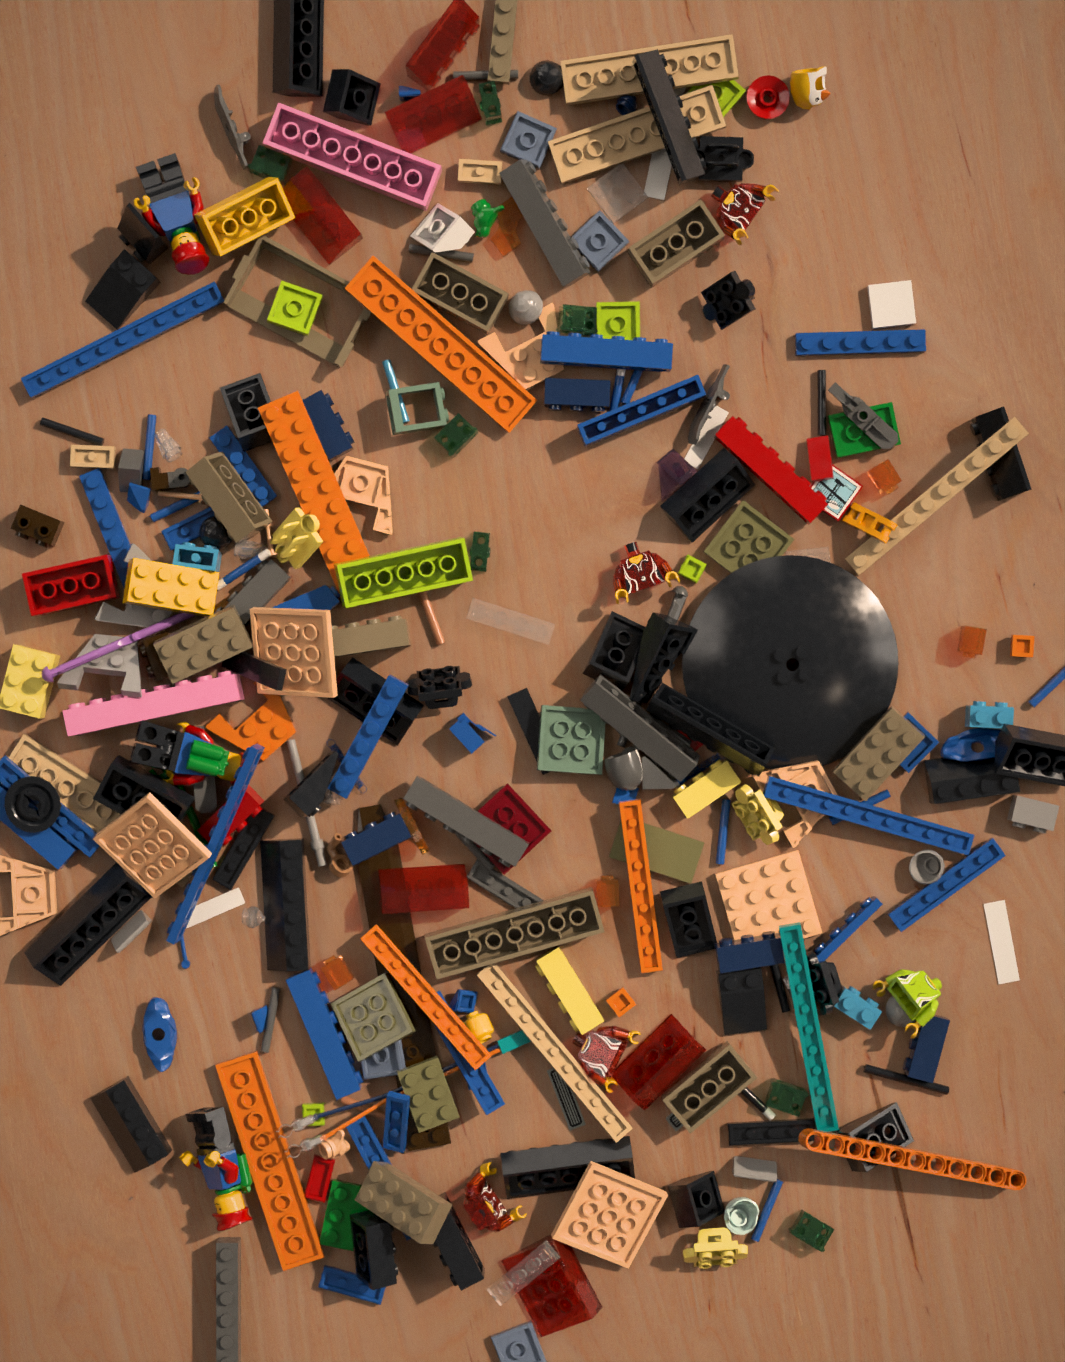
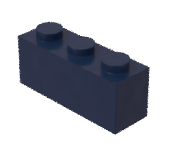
M545 378L544 406H548V410L560 411L561 407H570V411L579 412L583 411V408H592V412H605V409H609L610 380Z
M320 390L303 399L304 406L329 460L333 461L352 451L353 447L351 444L355 442L349 431L344 432L341 426L344 424V421L339 412H333L331 406L334 403L329 393L324 395L323 391Z
M392 812L383 817L385 821L376 824L374 821L364 826L365 831L359 834L354 831L344 836L345 841L341 843L352 866L412 838L401 813L396 815L395 812Z
M774 931L763 932L762 936L756 937L753 935H743L738 940L724 938L720 939L719 943H714L717 966L720 973L785 963L781 936Z
M935 1015L924 1027L920 1026L918 1028V1034L915 1038L910 1039L909 1058H905L903 1070H905V1074L908 1077L929 1083L934 1082L950 1023L948 1018Z

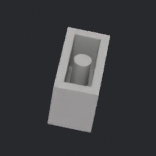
M1013 795L1007 820L1013 821L1012 826L1025 829L1026 825L1034 826L1033 831L1046 834L1047 830L1054 831L1059 806Z

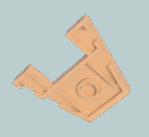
M553 303L543 307L542 313L538 318L545 332L507 352L504 351L495 332L478 340V344L526 390L545 381V378H550L564 371L563 365L540 364L542 335H547L548 331L558 332Z
M346 456L334 473L345 500L378 508L373 530L392 535L389 467Z
M818 760L762 771L759 777L755 774L752 775L762 792L764 791L767 777L771 776L838 795ZM795 806L802 819L783 830L792 848L799 844V841L812 830V827L825 814Z
M0 855V872H11L13 917H0V936L56 914L55 870Z

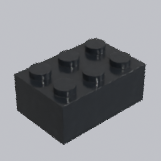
M370 1210L351 1214L350 1224L356 1277L372 1290L397 1284L398 1267L394 1261L396 1248L392 1242L393 1225Z

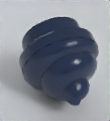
M634 95L619 97L616 110L622 116L635 112L637 110V98Z

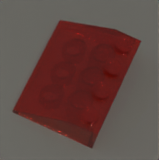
M551 1235L501 1260L541 1337L593 1319L602 1309V1305L572 1247L552 1239Z

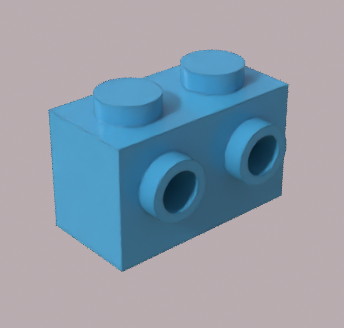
M183 542L182 545L175 544L173 565L214 572L220 571L222 553L216 546L204 545V548L195 547L196 544Z
M973 701V705H966L965 727L1002 729L1004 724L1013 725L1014 707H1008V703L995 702L994 706H986V702Z
M842 985V991L837 995L839 1002L833 1006L871 1030L882 1013L877 1008L879 1004L869 997L867 1000L860 997L861 992L854 987L849 986V988H846Z

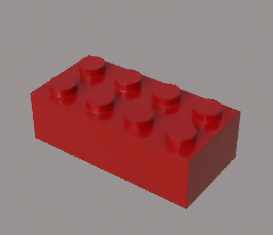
M107 554L22 573L29 609L33 617L121 598L112 557Z

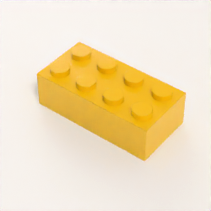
M267 177L194 214L212 255L222 256L295 218L279 179L276 177Z
M132 558L128 562L122 603L207 617L214 614L219 572Z

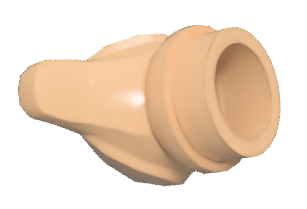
M339 1130L336 1134L330 1136L329 1139H325L319 1144V1151L324 1159L342 1156L350 1150V1144L344 1140L345 1133L343 1130Z

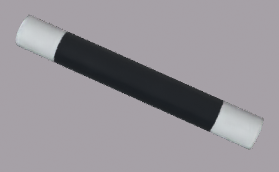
M748 1087L740 1092L770 1121L776 1116Z

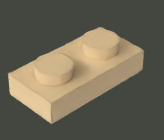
M459 159L458 182L501 185L499 173L502 172V162Z
M71 445L70 467L115 469L116 447Z

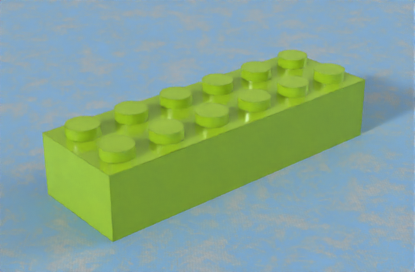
M463 537L334 564L342 606L344 608L473 581L465 538Z

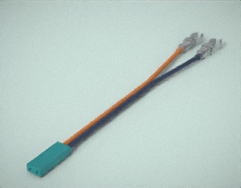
M519 1030L497 1040L495 1045L486 1049L491 1055L501 1052L504 1054L531 1041L522 1030ZM456 1062L442 1068L445 1076L460 1070ZM402 1086L392 1090V1092L405 1094ZM388 1093L320 1114L316 1113L304 1118L295 1119L292 1122L294 1129L291 1130V1134L292 1131L299 1132L304 1130L306 1126L313 1124L319 1118L383 1099L329 1133L302 1140L298 1146H302L300 1152L313 1150L315 1146L322 1144L339 1130L344 1129L385 1104ZM283 1124L280 1126V1128L284 1125H287L289 1127H291L292 1125ZM299 1153L297 1156L288 1155L287 1158H288L289 1156H290L291 1158H296V1157H298V1156L300 1155V1153Z

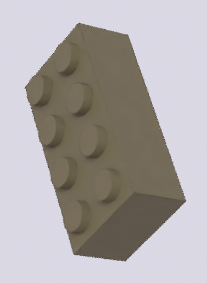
M699 200L630 246L628 254L652 288L723 241L725 234L703 201Z
M431 252L412 287V290L429 304L486 335H489L509 298V293Z
M223 452L203 457L186 471L190 483L197 487L202 494L203 501L212 508L216 519L224 525L228 536L236 543L254 537L273 522Z
M231 605L159 638L153 644L172 684L253 647V643L235 605Z
M401 615L388 617V622L382 623L380 619L367 620V625L359 626L358 622L347 623L345 628L338 629L336 625L332 626L334 657L411 646L408 622L406 619H402Z
M891 706L833 769V773L862 799L867 801L925 738V735Z
M726 1041L662 1094L661 1098L691 1134L756 1080L757 1077L731 1044Z
M373 1161L355 1198V1201L420 1244H434L452 1207L451 1203L388 1162Z

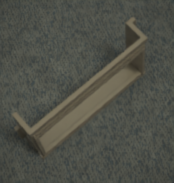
M264 235L259 236L249 256L244 254L232 276L235 282L223 303L232 310L339 368L343 367L355 345L353 344L364 322L368 321L372 313L364 307L344 346L313 329L310 330L309 336H305L268 323L267 318L271 307L241 291L264 248L347 294L349 293L344 288L350 282Z

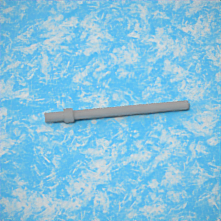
M295 739L286 742L298 785L305 777ZM307 816L306 820L312 840L310 844L312 851H315L318 867L327 865L323 851L324 843L323 839H320L315 816Z

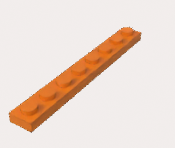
M641 799L620 801L619 806L641 973L663 971Z
M377 924L360 938L474 1070H477L492 1056Z

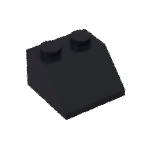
M332 69L323 112L338 119L371 126L381 83L350 69Z
M714 1171L683 1178L668 1186L679 1228L699 1227L720 1216L725 1211Z

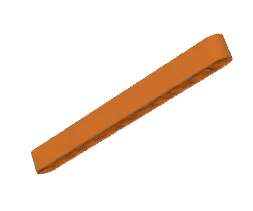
M810 1128L802 1130L799 1134L801 1146L814 1152L1011 1190H1021L1026 1185L1025 1174L1010 1167ZM811 1135H814L815 1140L809 1145L808 1139ZM834 1139L835 1145L829 1149V1142ZM852 1143H855V1150L850 1153L849 1147ZM872 1147H875L876 1152L870 1157V1150ZM895 1151V1158L890 1160V1154ZM913 1155H915L916 1161L913 1164H911L910 1159ZM936 1159L935 1166L931 1168V1161ZM956 1163L955 1170L951 1172V1165ZM976 1167L975 1174L971 1176V1169ZM995 1170L996 1175L991 1180V1173ZM1015 1174V1181L1011 1183V1177Z

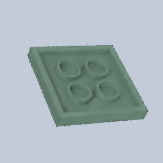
M541 705L537 770L602 775L605 722L593 710L587 708Z

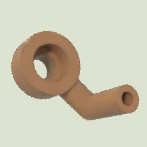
M336 833L326 847L332 859L329 868L335 876L346 877L353 866L347 856L339 855L336 847L342 840V835Z

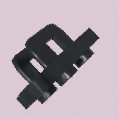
M700 136L699 149L696 151L699 158L703 157L707 169L704 170L705 175L700 177L698 181L742 182L743 169H748L754 164V154L750 150L743 149V137Z
M736 271L730 272L701 292L707 303L702 309L705 318L709 321L716 320L721 330L726 329L756 309L752 303V300L755 299L754 285L748 279L741 281Z
M445 666L444 668L437 669L426 668L417 671V678L410 679L407 682L409 684L407 690L409 695H418L419 702L425 701L428 709L453 707L457 705L458 697L462 696V690L472 686V679L469 673H460V666ZM448 698V699H446V700H438V701H435L436 699Z
M812 951L806 952L817 1014L820 1016L831 1014L833 1012V1005L839 1002L837 995L842 991L836 966L833 962L818 961L817 956Z

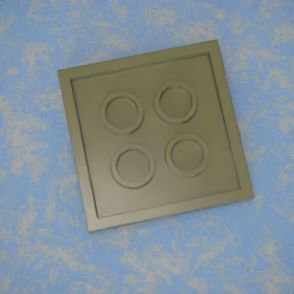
M742 500L703 552L732 573L749 563L774 556H782L795 539Z
M388 973L378 976L331 1003L358 1062L364 1061L416 1032Z

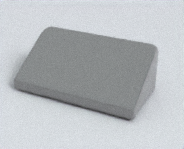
M143 910L136 913L111 938L117 953L123 951L152 922Z
M734 1156L732 1166L734 1177L777 1182V1164L775 1161Z

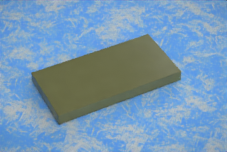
M620 820L609 857L627 863L622 821ZM644 823L650 871L691 884L704 842Z

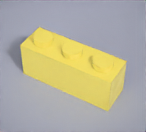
M720 759L709 766L711 768L710 771L705 774L703 772L698 773L691 778L693 780L688 786L682 784L674 790L675 795L672 798L687 819L741 783V780L727 760L723 762Z

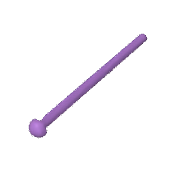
M176 614L63 663L56 668L48 669L46 666L42 670V678L46 682H54L53 677L196 615Z

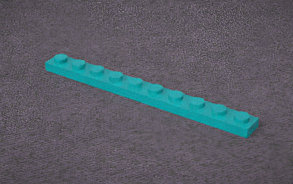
M801 923L780 925L779 931L817 1130L825 1132L837 1131L839 1126Z

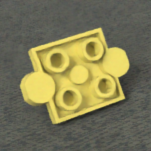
M294 508L272 534L273 538L270 544H278L275 548V553H278L276 557L279 562L286 563L289 561L294 569L301 568L324 542L317 533L320 523L315 515H305L301 508Z
M746 784L740 786L735 791L737 800L731 804L735 809L736 815L745 826L747 833L751 836L752 840L761 838L766 845L778 841L779 834L777 831L783 827L780 820L784 814L777 801L765 798L761 790L753 792L751 787Z
M724 1227L699 1230L698 1240L694 1244V1248L683 1250L684 1262L693 1263L694 1267H699L700 1269H708L714 1265L731 1267L733 1264H737V1259L747 1258L748 1246L738 1245V1240L732 1241L729 1229Z

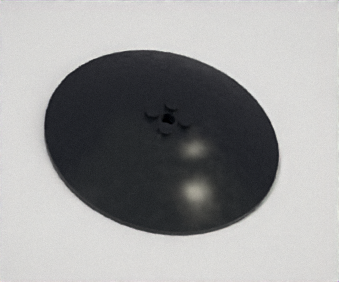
M786 555L774 556L749 563L723 578L712 588L700 603L689 626L696 628L697 632L685 654H682V673L687 697L774 747L775 750L765 767L766 769H776L816 760L820 762L821 766L845 757L884 715L891 704L896 688L899 664L898 648L891 622L877 597L864 583L845 569L830 562L807 556ZM791 658H795L798 661V667L793 671L788 670L786 667L787 661Z

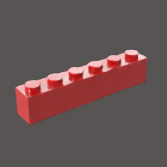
M732 416L714 435V438L809 525L828 505L825 502L827 498L820 491L817 490L815 492L809 487L811 483L804 476L799 478L794 473L795 468L787 461L783 463L778 458L779 453L771 446L767 448L762 443L763 439L756 432L751 433L747 430L746 427L748 425L740 417L736 419Z

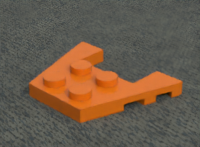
M263 694L268 701L236 730L221 714H218L205 726L211 732L243 750L255 744L265 747L260 757L263 761L296 733V729L281 696L274 694Z

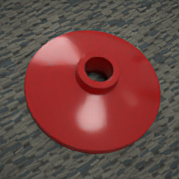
M767 75L759 77L751 83L747 91L746 100L749 109L754 115L762 119H774L783 114L787 109L790 93L788 87L781 79ZM769 96L771 102L766 103L763 98Z

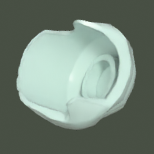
M746 1197L732 1199L724 1211V1220L727 1228L737 1235H745L751 1232L757 1224L759 1207L754 1201Z

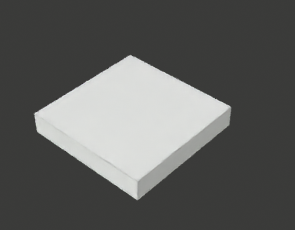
M911 280L867 286L872 329L916 324Z

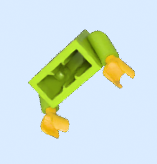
M900 969L886 977L884 982L880 980L875 981L873 990L881 987L882 989L876 995L877 997H882L885 995L887 988L911 1021L916 1020L915 1023H909L905 1027V1032L909 1028L915 1030V1033L910 1037L912 1039L917 1036L918 1028L920 1026L924 1027L935 1016L939 1005L937 1000L941 996L939 990L942 988V983L938 978L930 979L924 971L914 972Z

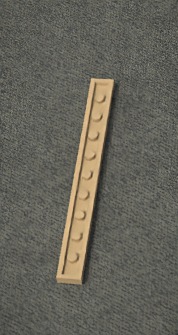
M1015 417L895 516L891 521L898 526L895 531H891L886 544L870 537L845 558L858 575L862 574L1029 433Z
M494 963L487 965L476 975L612 1140L617 1143L633 1129L500 968Z

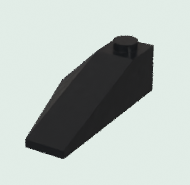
M652 613L643 631L630 700L642 703L649 701L662 684V677L668 669L672 671L675 667L673 662L680 653L684 655L697 632L696 628L668 615Z

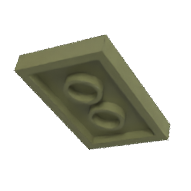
M438 1056L396 1071L405 1095L410 1096L409 1107L419 1133L460 1118Z

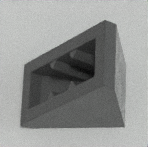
M123 448L118 466L120 492H128L129 483L143 485L142 476L145 450Z
M648 755L642 758L643 789H674L680 785L660 765L655 764Z

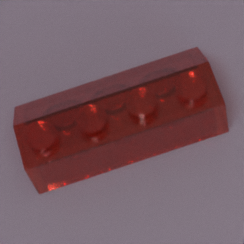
M453 0L405 65L407 76L427 91L431 87L435 88L441 80V73L444 69L446 71L450 69L454 63L453 57L457 52L461 53L464 50L468 37L470 35L474 36L480 28L479 16L464 0Z
M464 75L385 111L386 119L400 149L410 154L482 120Z
M308 166L292 177L283 187V191L295 216L293 221L329 265L363 239L360 231Z
M465 864L378 869L382 914L469 908V891Z
M670 1014L611 1074L631 1100L645 1111L706 1049L673 1014Z

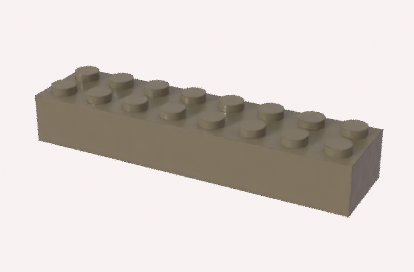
M589 887L426 933L425 941L436 979H441L605 931L593 889Z

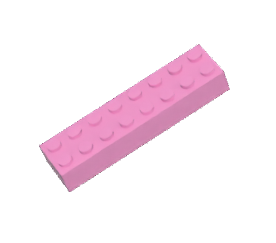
M278 103L263 141L265 149L424 211L428 209L442 173L441 165L281 103Z
M232 671L218 673V678L212 679V675L196 678L197 682L191 683V680L176 682V687L170 688L169 684L153 687L154 691L149 692L148 689H142V697H128L118 694L111 696L110 701H106V698L90 700V705L85 706V703L68 705V710H63L67 735L76 736L137 723L142 720L146 721L245 700L240 675L234 674Z

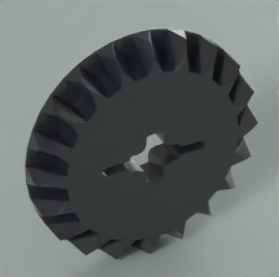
M23 777L14 782L8 789L5 796V811L9 820L17 828L30 833L41 832L51 827L60 815V808L62 806L60 803L61 796L58 795L57 788L53 787L51 782L44 780L43 777ZM30 798L33 801H38V804L36 805L38 809H36L35 807H29V804L31 803L29 800Z

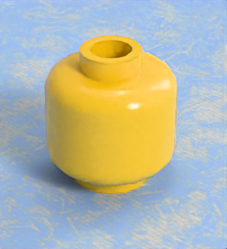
M474 1011L466 1015L467 1020L464 1021V1024L481 1044L492 1038L491 1035L494 1032V1028L486 1013L479 1014L478 1011Z

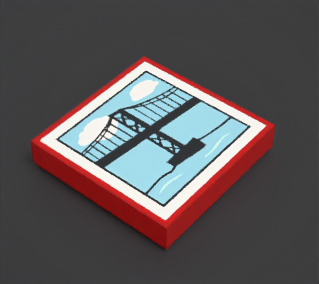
M832 464L834 479L813 482L810 488L815 492L817 490L820 491L827 498L825 502L828 505L823 509V512L838 522L863 485Z

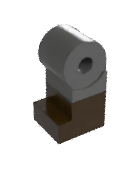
M159 467L150 468L152 490L161 491L189 487L191 483L189 476L186 474L187 469L178 468L174 472L161 473Z

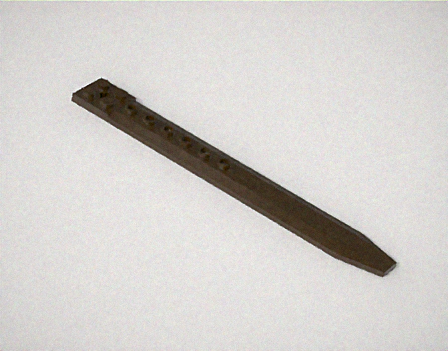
M381 804L359 808L357 834L365 831L364 826L374 821L376 824L385 821L383 817L386 815ZM399 844L358 864L369 930L377 924L421 974ZM374 956L377 975L380 976L388 973L416 1031L401 1039L405 1066L408 1067L436 1056L429 1017ZM395 1075L397 1088H399L402 1085L400 1083L398 1075ZM409 1107L408 1151L451 1144L448 1122L431 1128L429 1131L419 1133Z

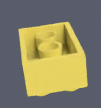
M13 644L0 694V709L35 718H45L54 682H46L42 678L41 673L46 666L48 669L56 668L60 655Z

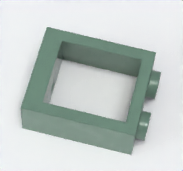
M439 382L389 389L385 393L393 435L443 428L447 425L446 422L449 421L448 410L444 409L443 406L445 392L443 387L440 388ZM433 390L438 421L404 426L398 395Z

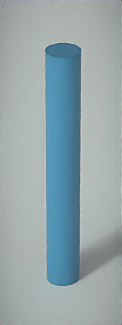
M390 359L382 361L390 389L399 388ZM398 395L404 424L410 420L402 395Z

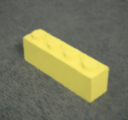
M558 945L536 958L538 964L535 967L541 977L544 975L549 981L546 984L552 995L557 994L561 1001L558 1004L564 1014L568 1012L572 1019L569 1022L575 1032L580 1031L583 1035L604 1022V1018Z

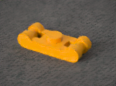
M855 502L850 506L849 514L845 515L842 519L845 524L872 536L884 544L888 542V536L891 531H895L898 526L893 521ZM880 525H883L884 528L882 529V531H877Z

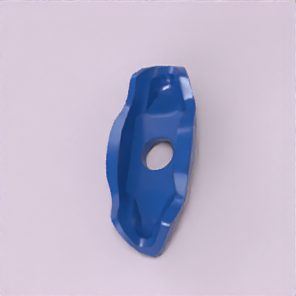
M988 728L966 730L948 738L941 748L940 756L944 759L956 761H980L994 758L995 741L1001 730ZM973 743H981L984 750L979 753L974 752L971 745Z
M153 997L148 1002L143 1018V1041L147 1054L155 1068L160 1072H164L173 1061L177 1043V1028L167 1002L162 998ZM161 1028L165 1032V1037L162 1040H155L152 1036L154 1029Z

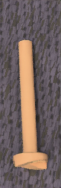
M158 491V496L199 500L200 504L205 503L201 493L198 495Z
M264 509L269 516V510ZM269 524L265 527L268 550L271 552V556L268 558H277L276 555L278 553H274L273 544H270L272 534Z

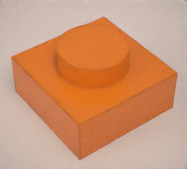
M1011 635L1010 656L1033 658L1035 636Z
M623 986L606 999L619 1018L636 1005Z

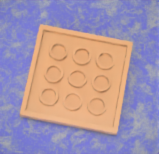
M251 608L250 619L254 656L287 669L282 691L274 690L257 682L258 694L326 698L338 696L330 610Z
M150 792L98 832L93 838L154 899L208 860L212 855Z
M799 850L715 873L734 940L741 939L740 937L743 935L762 936V933L767 931H774L780 935V925L797 922L801 923L803 939L822 933Z
M590 1161L551 1234L552 1239L629 1269L668 1194L664 1190Z

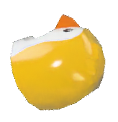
M826 66L792 71L790 79L791 94L798 107L810 110L812 107L820 105L823 100L829 97L831 93L825 88Z

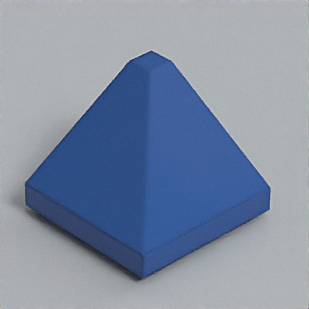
M399 86L400 101L420 100L421 91L406 86Z
M129 483L127 501L137 510L145 513L149 505L151 488Z
M616 788L612 803L619 804L620 801L635 800L639 788L632 791Z
M458 989L449 1007L454 1011L474 1012L478 992Z
M267 1005L253 1010L251 1014L259 1033L265 1029L268 1012Z

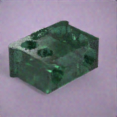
M495 81L478 84L481 98L480 108L484 112L486 125L502 122L501 104L497 95Z
M259 145L252 163L248 165L249 172L264 179L276 177L283 186L286 184L285 179L292 164V158Z
M561 305L559 307L558 328H556V331L567 334L580 333L581 335L588 336L597 333V308Z
M458 413L434 438L448 452L450 458H454L478 434V429L472 427ZM459 422H463L461 427L457 426ZM443 438H448L446 442H442Z
M473 532V542L470 547L471 570L487 571V561L491 552L489 547L490 533ZM480 537L485 539L484 544L478 543ZM477 559H481L483 561V564L481 566L476 565Z
M771 1078V1085L765 1099L766 1106L799 1117L805 1098L809 1096L807 1090Z
M801 1210L792 1228L788 1229L792 1235L820 1252L825 1251L824 1247L834 1231L831 1226L804 1210ZM807 1218V1222L803 1223V1219ZM826 1229L825 1234L821 1235L822 1230Z

